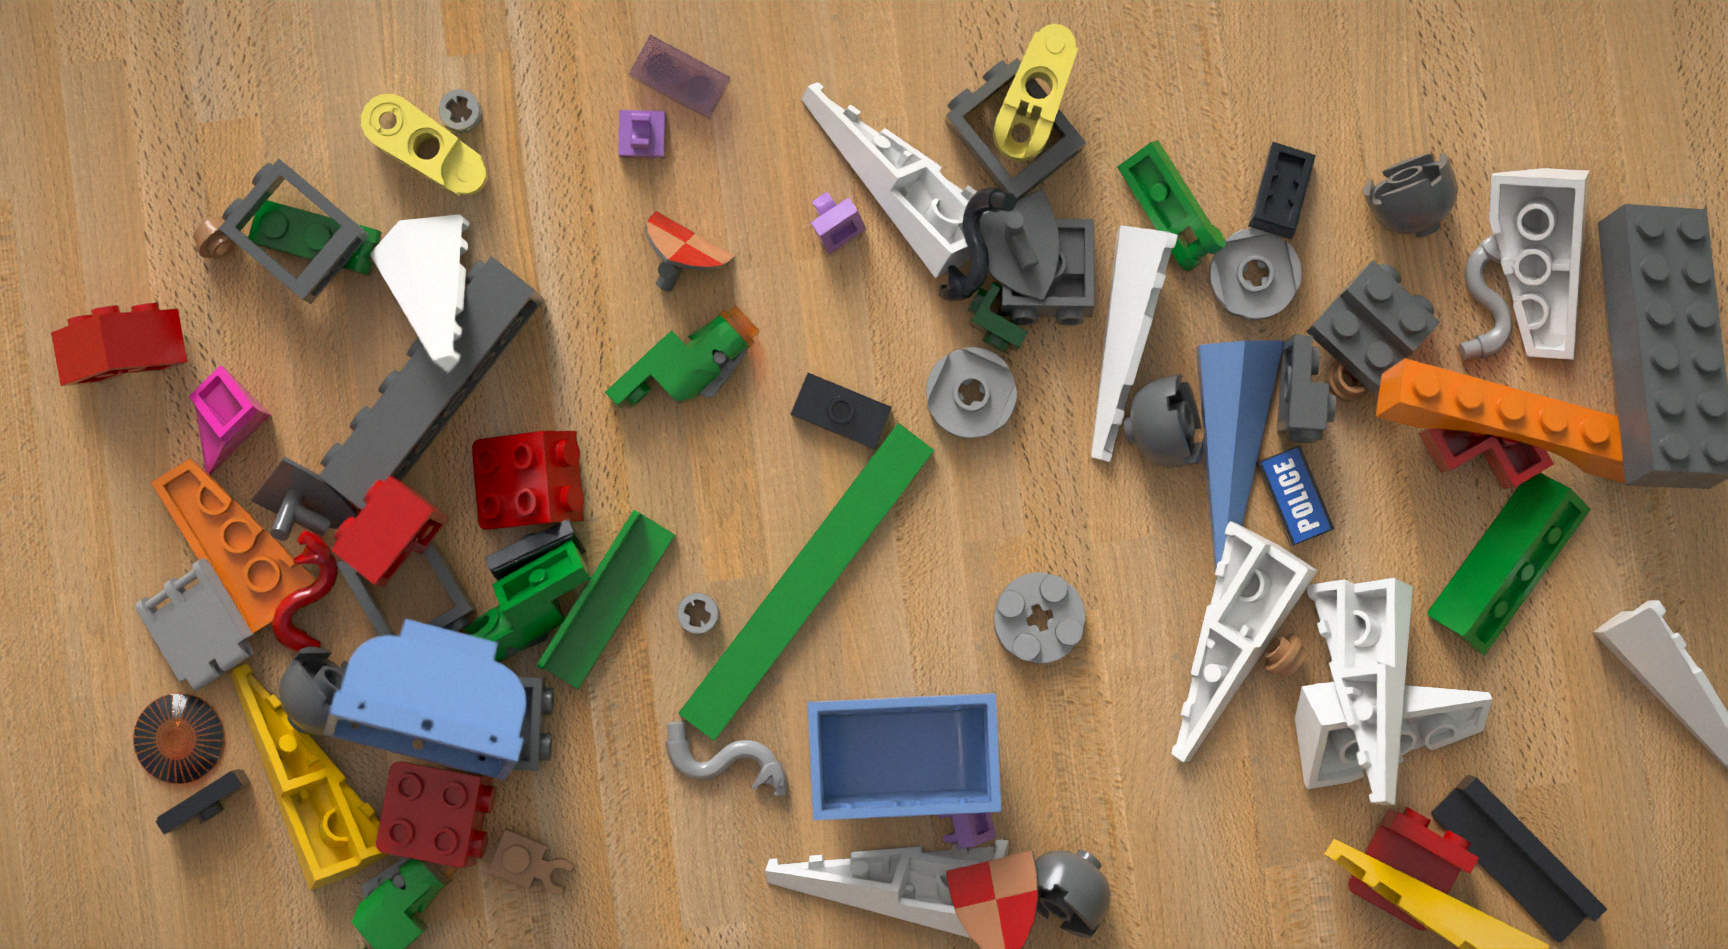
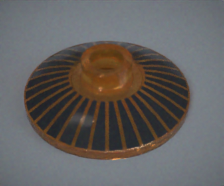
M172 693L155 699L142 711L134 728L133 745L140 764L151 776L166 783L186 784L203 778L217 765L225 746V730L219 714L207 701L188 693ZM173 730L180 732L183 737V742L178 748L172 747L168 742V736Z

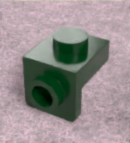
M993 282L989 291L980 287L967 310L974 314L970 326L985 333L982 341L998 351L1006 353L1009 347L1018 351L1028 331L989 310L1001 289L999 284Z

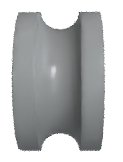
M461 89L452 90L444 95L439 105L440 118L454 132H470L477 127L481 120V105L475 96L468 91ZM459 100L468 101L466 107L472 112L468 120L461 117V123L453 122L454 115L449 111L450 106L454 102L459 106Z
M690 594L682 599L678 606V621L683 629L690 633L700 634L708 632L718 621V606L713 598L706 594ZM695 600L706 602L705 611L711 613L708 623L705 624L704 621H700V627L691 625V616L685 613L689 603L692 606H696Z

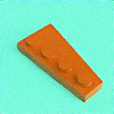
M187 459L151 482L198 560L204 558L209 561L253 635L272 624L275 610L281 600L290 593L307 587L316 580V577L302 564L295 565L293 561L295 557L277 539L272 537L194 459Z

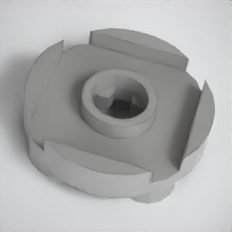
M1255 228L1243 229L1230 235L1225 240L1226 246L1213 255L1209 266V284L1215 299L1228 314L1247 320L1266 319L1281 312L1293 299L1301 283V264L1295 249L1280 236ZM1249 262H1256L1259 269H1266L1267 276L1260 279L1261 286L1254 287L1251 281L1244 280L1242 273L1248 270Z
M969 347L955 350L941 358L929 375L926 385L928 411L943 430L954 436L966 439L986 437L1001 428L1010 418L1015 408L1017 390L1014 377L1006 362L1000 356L987 349ZM972 380L980 383L978 391L984 394L983 401H973L971 406L962 403L964 396L958 392L961 384L969 386Z
M1043 572L1025 574L1010 582L999 596L993 615L994 628L998 639L1005 649L1019 659L1034 663L1053 662L1071 652L1082 638L1085 623L1084 605L1075 588L1060 576ZM1037 604L1040 605L1043 611L1050 610L1052 613V618L1047 620L1048 628L1044 631H1039L1037 625L1029 626L1027 624L1026 618L1032 615L1031 607Z

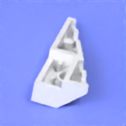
M815 83L808 86L801 100L933 276L937 278L948 273L950 265H955L959 268L971 259V255L959 224L963 222V214L967 203L977 191L969 185L962 190L951 183L940 173L942 168L940 165L884 128L878 133L859 120L861 112L852 105H849L845 110L828 99L822 93L824 86Z
M460 214L400 220L374 248L370 256L433 361L449 372L459 361V355L452 349L453 340H457L461 336V327L455 322V314L458 315L463 311L466 269L459 263L460 255H463L468 250V243L461 237V234L469 228L470 223Z
M1122 225L1117 230L1091 458L1110 462L1118 429L1124 417V408L1130 386L1133 385L1160 289L1163 287L1166 277L1165 271L1170 253L1176 244L1177 234Z
M1232 521L1226 527V543L1222 559L1217 564L1215 572L1217 576L1211 604L1206 609L1191 670L1193 678L1187 701L1183 703L1181 711L1183 719L1177 744L1172 748L1171 754L1182 762H1189L1318 572V570L1283 547Z
M1396 578L1357 584L1345 579L1311 584L1307 587V593L1309 598L1314 601L1320 622L1317 623L1320 635L1326 639L1332 662L1329 663L1347 725L1354 731L1360 752L1356 754L1360 766L1366 770L1372 794L1369 795L1371 803L1395 805L1413 587Z
M1659 600L1647 601L1634 611H1621L1593 631L1594 635L1728 770V711L1703 670L1697 667L1684 647L1687 644L1679 633L1674 634L1662 618L1666 610Z
M995 840L994 846L963 849H959L958 843H953L952 850L923 852L921 846L851 852L849 859L824 861L822 855L809 856L808 862L779 864L777 858L769 859L765 870L767 883L971 938L956 915L949 892L946 871L1006 857L1009 851V840Z

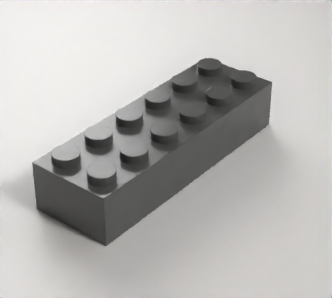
M1623 204L1598 222L1625 483L1626 486L1710 489L1728 479V385L1707 209Z
M492 256L486 263L481 260L478 261L465 277V283L468 286L464 290L463 311L458 315L455 314V322L461 327V336L457 340H453L452 347L459 355V361L447 372L433 361L420 337H418L407 352L411 359L399 373L394 369L380 385L378 391L382 396L371 409L365 406L355 416L349 426L353 433L343 445L339 442L334 444L322 459L321 465L325 468L319 477L361 510L366 506V503L363 501L364 496L375 482L380 479L385 482L389 475L400 481L404 480L545 300L536 290Z

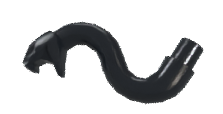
M985 188L977 191L966 205L962 222L963 236L971 255V269L967 276H965L955 265L948 267L949 282L947 285H940L939 296L947 301L965 300L970 298L982 286L988 274L990 261L989 252L980 230L981 217L987 211L994 213L1012 211L1016 206L1014 194L1003 192L999 188Z

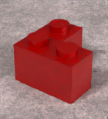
M158 303L135 305L131 307V312L120 313L119 306L117 305L95 308L91 310L92 315L67 319V327L51 332L60 386L100 383L123 374L164 371L188 362L178 308L160 310Z
M1427 428L1418 433L1441 473L1451 471L1482 453L1503 489L1516 487L1554 465L1546 450L1512 439L1448 429Z
M390 475L385 482L380 479L368 490L363 499L366 506L356 518L350 516L341 524L334 535V539L337 542L331 549V551L370 582L383 588L413 551L423 554L450 519V517L408 484Z

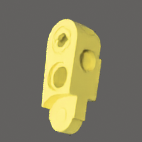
M1047 25L1038 33H1034L996 118L993 131L994 143L1001 155L1009 160L1018 162L1032 160L1041 153L1048 141L1078 48L1075 47L1074 35L1070 29L1063 25ZM1034 78L1043 79L1050 86L1051 92L1046 98L1035 99L1028 94L1025 84ZM1016 126H1024L1029 131L1028 140L1022 143L1016 142L1012 138V130Z
M381 94L373 97L365 105L361 114V127L364 135L379 150L457 196H460V194L473 195L485 187L488 180V171L483 162L484 158L410 102L395 94ZM393 113L396 116L397 123L392 129H383L381 127L380 118L383 114ZM426 139H437L440 143L438 154L429 160L419 158L418 148L420 144Z

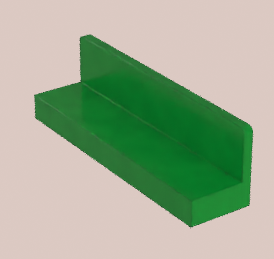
M1541 472L1521 483L1428 610V616L1455 632L1473 650L1485 656L1591 509L1571 488Z
M633 510L541 656L536 667L541 670L546 669L579 690L676 535L640 512Z

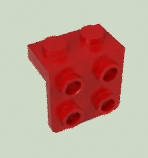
M536 431L474 441L472 456L478 524L483 530L561 523L567 519L570 522L584 521V495L581 489L579 466L580 449L577 443L576 431Z
M404 761L393 763L389 771L376 839L377 849L382 853L459 868L476 865L477 858H483L487 846L488 833L482 831L485 813L490 814L492 812L496 798V787L491 786L492 777L472 772L461 773Z
M1408 807L1405 808L1403 814L1388 808L1364 854L1447 895L1461 870L1471 874L1479 857L1467 851L1471 845L1469 841L1449 830H1446L1443 837L1427 828L1431 822L1430 819ZM1351 875L1348 880V888L1352 893L1420 931L1427 930L1426 927Z

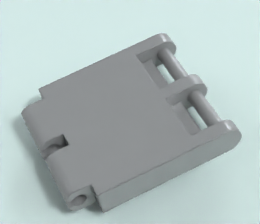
M204 558L196 561L192 566L193 570L180 579L172 578L164 584V590L151 599L145 597L135 605L139 616L179 682L187 679L195 691L205 687L223 675L227 670L232 669L254 654L247 640L253 636V633L213 567ZM198 578L200 582L186 591L184 586ZM169 597L171 602L157 610L156 606Z

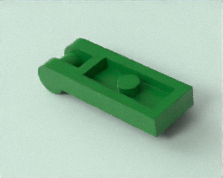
M1158 140L1150 142L1117 166L1158 231L1178 235L1175 247L1172 248L1171 253L1184 270H1193L1201 264L1203 256L1208 253L1214 255L1226 246L1224 236L1216 226L1211 224ZM1189 228L1193 230L1198 238L1192 243L1188 242L1183 235V232Z
M267 200L254 215L248 237L258 246L313 260L341 226L331 217ZM359 225L370 236L342 269L370 276L374 263L369 261L370 253L373 250V246L379 244L382 232Z

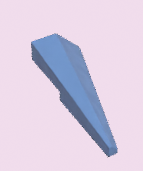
M1283 340L1235 341L1202 344L1196 347L1204 439H1202L1215 572L1218 562L1222 559L1227 535H1225L1227 525L1230 521L1241 526L1243 523L1283 350Z

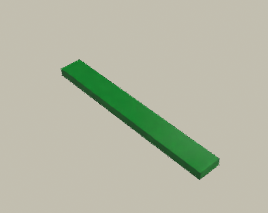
M898 423L679 711L678 714L713 741L717 739L934 452L933 448Z

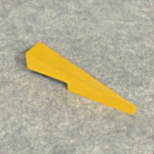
M246 664L234 668L231 673L233 683L309 891L350 877L389 855L380 852L376 847L380 821L375 816L374 809L368 802L364 803L346 783V777L309 734L301 733L291 726L288 716L281 708V702L274 694L270 695L252 674L251 667Z
M1336 839L1332 841L1324 853L1328 858L1428 930L1448 940L1459 949H1549L1548 944Z

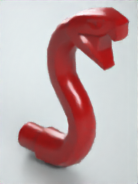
M303 531L298 537V543L306 545L303 553L294 558L293 561L295 565L316 564L319 567V576L312 584L290 593L281 600L275 610L272 621L273 633L277 641L295 653L309 646L320 648L321 642L308 636L306 631L295 627L291 621L292 616L298 609L315 603L326 596L333 588L338 575L337 561L331 553L328 544L319 535L309 531Z

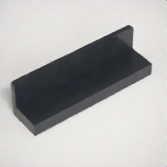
M1467 775L1431 811V815L1445 830H1449L1471 843L1467 851L1479 857L1477 862L1555 941L1562 942L1585 918L1595 922L1607 910L1477 777Z

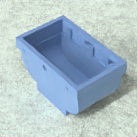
M405 619L399 636L387 635L370 639L354 652L349 661L340 692H335L323 735L505 781L518 762L523 738H519V733L525 713L526 696L520 680L513 671L503 664L493 661L497 642ZM352 724H357L358 728L353 729ZM413 741H422L423 748L420 750L415 749ZM479 756H483L485 761H480Z
M995 693L808 702L813 820L1001 812Z

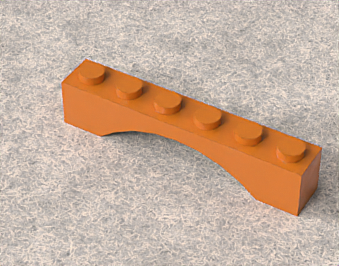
M1406 358L1381 375L1376 417L1415 428L1469 431L1520 441L1559 455L1575 464L1584 473L1625 483L1618 416Z

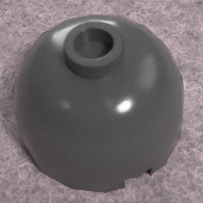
M1440 153V161L1434 162L1431 154H1424L1395 164L1382 171L1388 179L1376 186L1371 179L1362 189L1368 206L1378 223L1389 231L1401 234L1415 233L1416 237L1428 236L1441 228L1440 222L1450 214L1457 201L1458 194L1455 173L1448 157Z
M1181 374L1163 377L1148 383L1134 397L1130 408L1131 417L1124 419V430L1128 443L1130 445L1137 444L1142 456L1151 463L1166 468L1198 464L1202 460L1203 442L1194 443L1195 429L1201 428L1196 400L1188 381L1180 383L1183 377Z
M309 646L298 652L280 680L279 696L282 707L288 716V721L293 728L304 734L310 733L315 736L330 737L323 735L335 692H340L349 663L344 660L340 668L336 663L327 659L332 652L324 648Z
M1068 850L1049 851L1035 861L1039 885L1037 912L1046 919H1048L1050 912L1056 917L1065 920L1060 927L1063 930L1079 937L1091 938L1104 921L1111 902L1110 888L1106 877L1100 871L1102 867L1100 861L1083 850H1079L1077 854Z

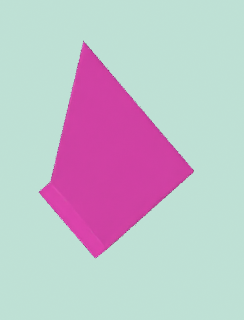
M222 365L188 396L196 409L205 471L211 475L271 416Z

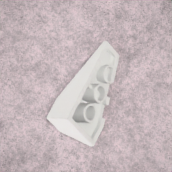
M1541 168L1492 173L1489 222L1496 242L1499 244L1498 249L1501 251V265L1504 275L1507 277L1514 302L1513 308L1527 357L1574 360L1588 201L1589 171Z
M1335 682L1302 686L1295 715V725L1306 788L1313 789L1350 783L1363 778L1362 770L1365 768L1360 766L1356 754L1360 750L1354 731L1347 725ZM1405 685L1398 764L1404 762L1402 755L1425 745L1428 749L1435 750L1484 731L1492 703L1490 693Z

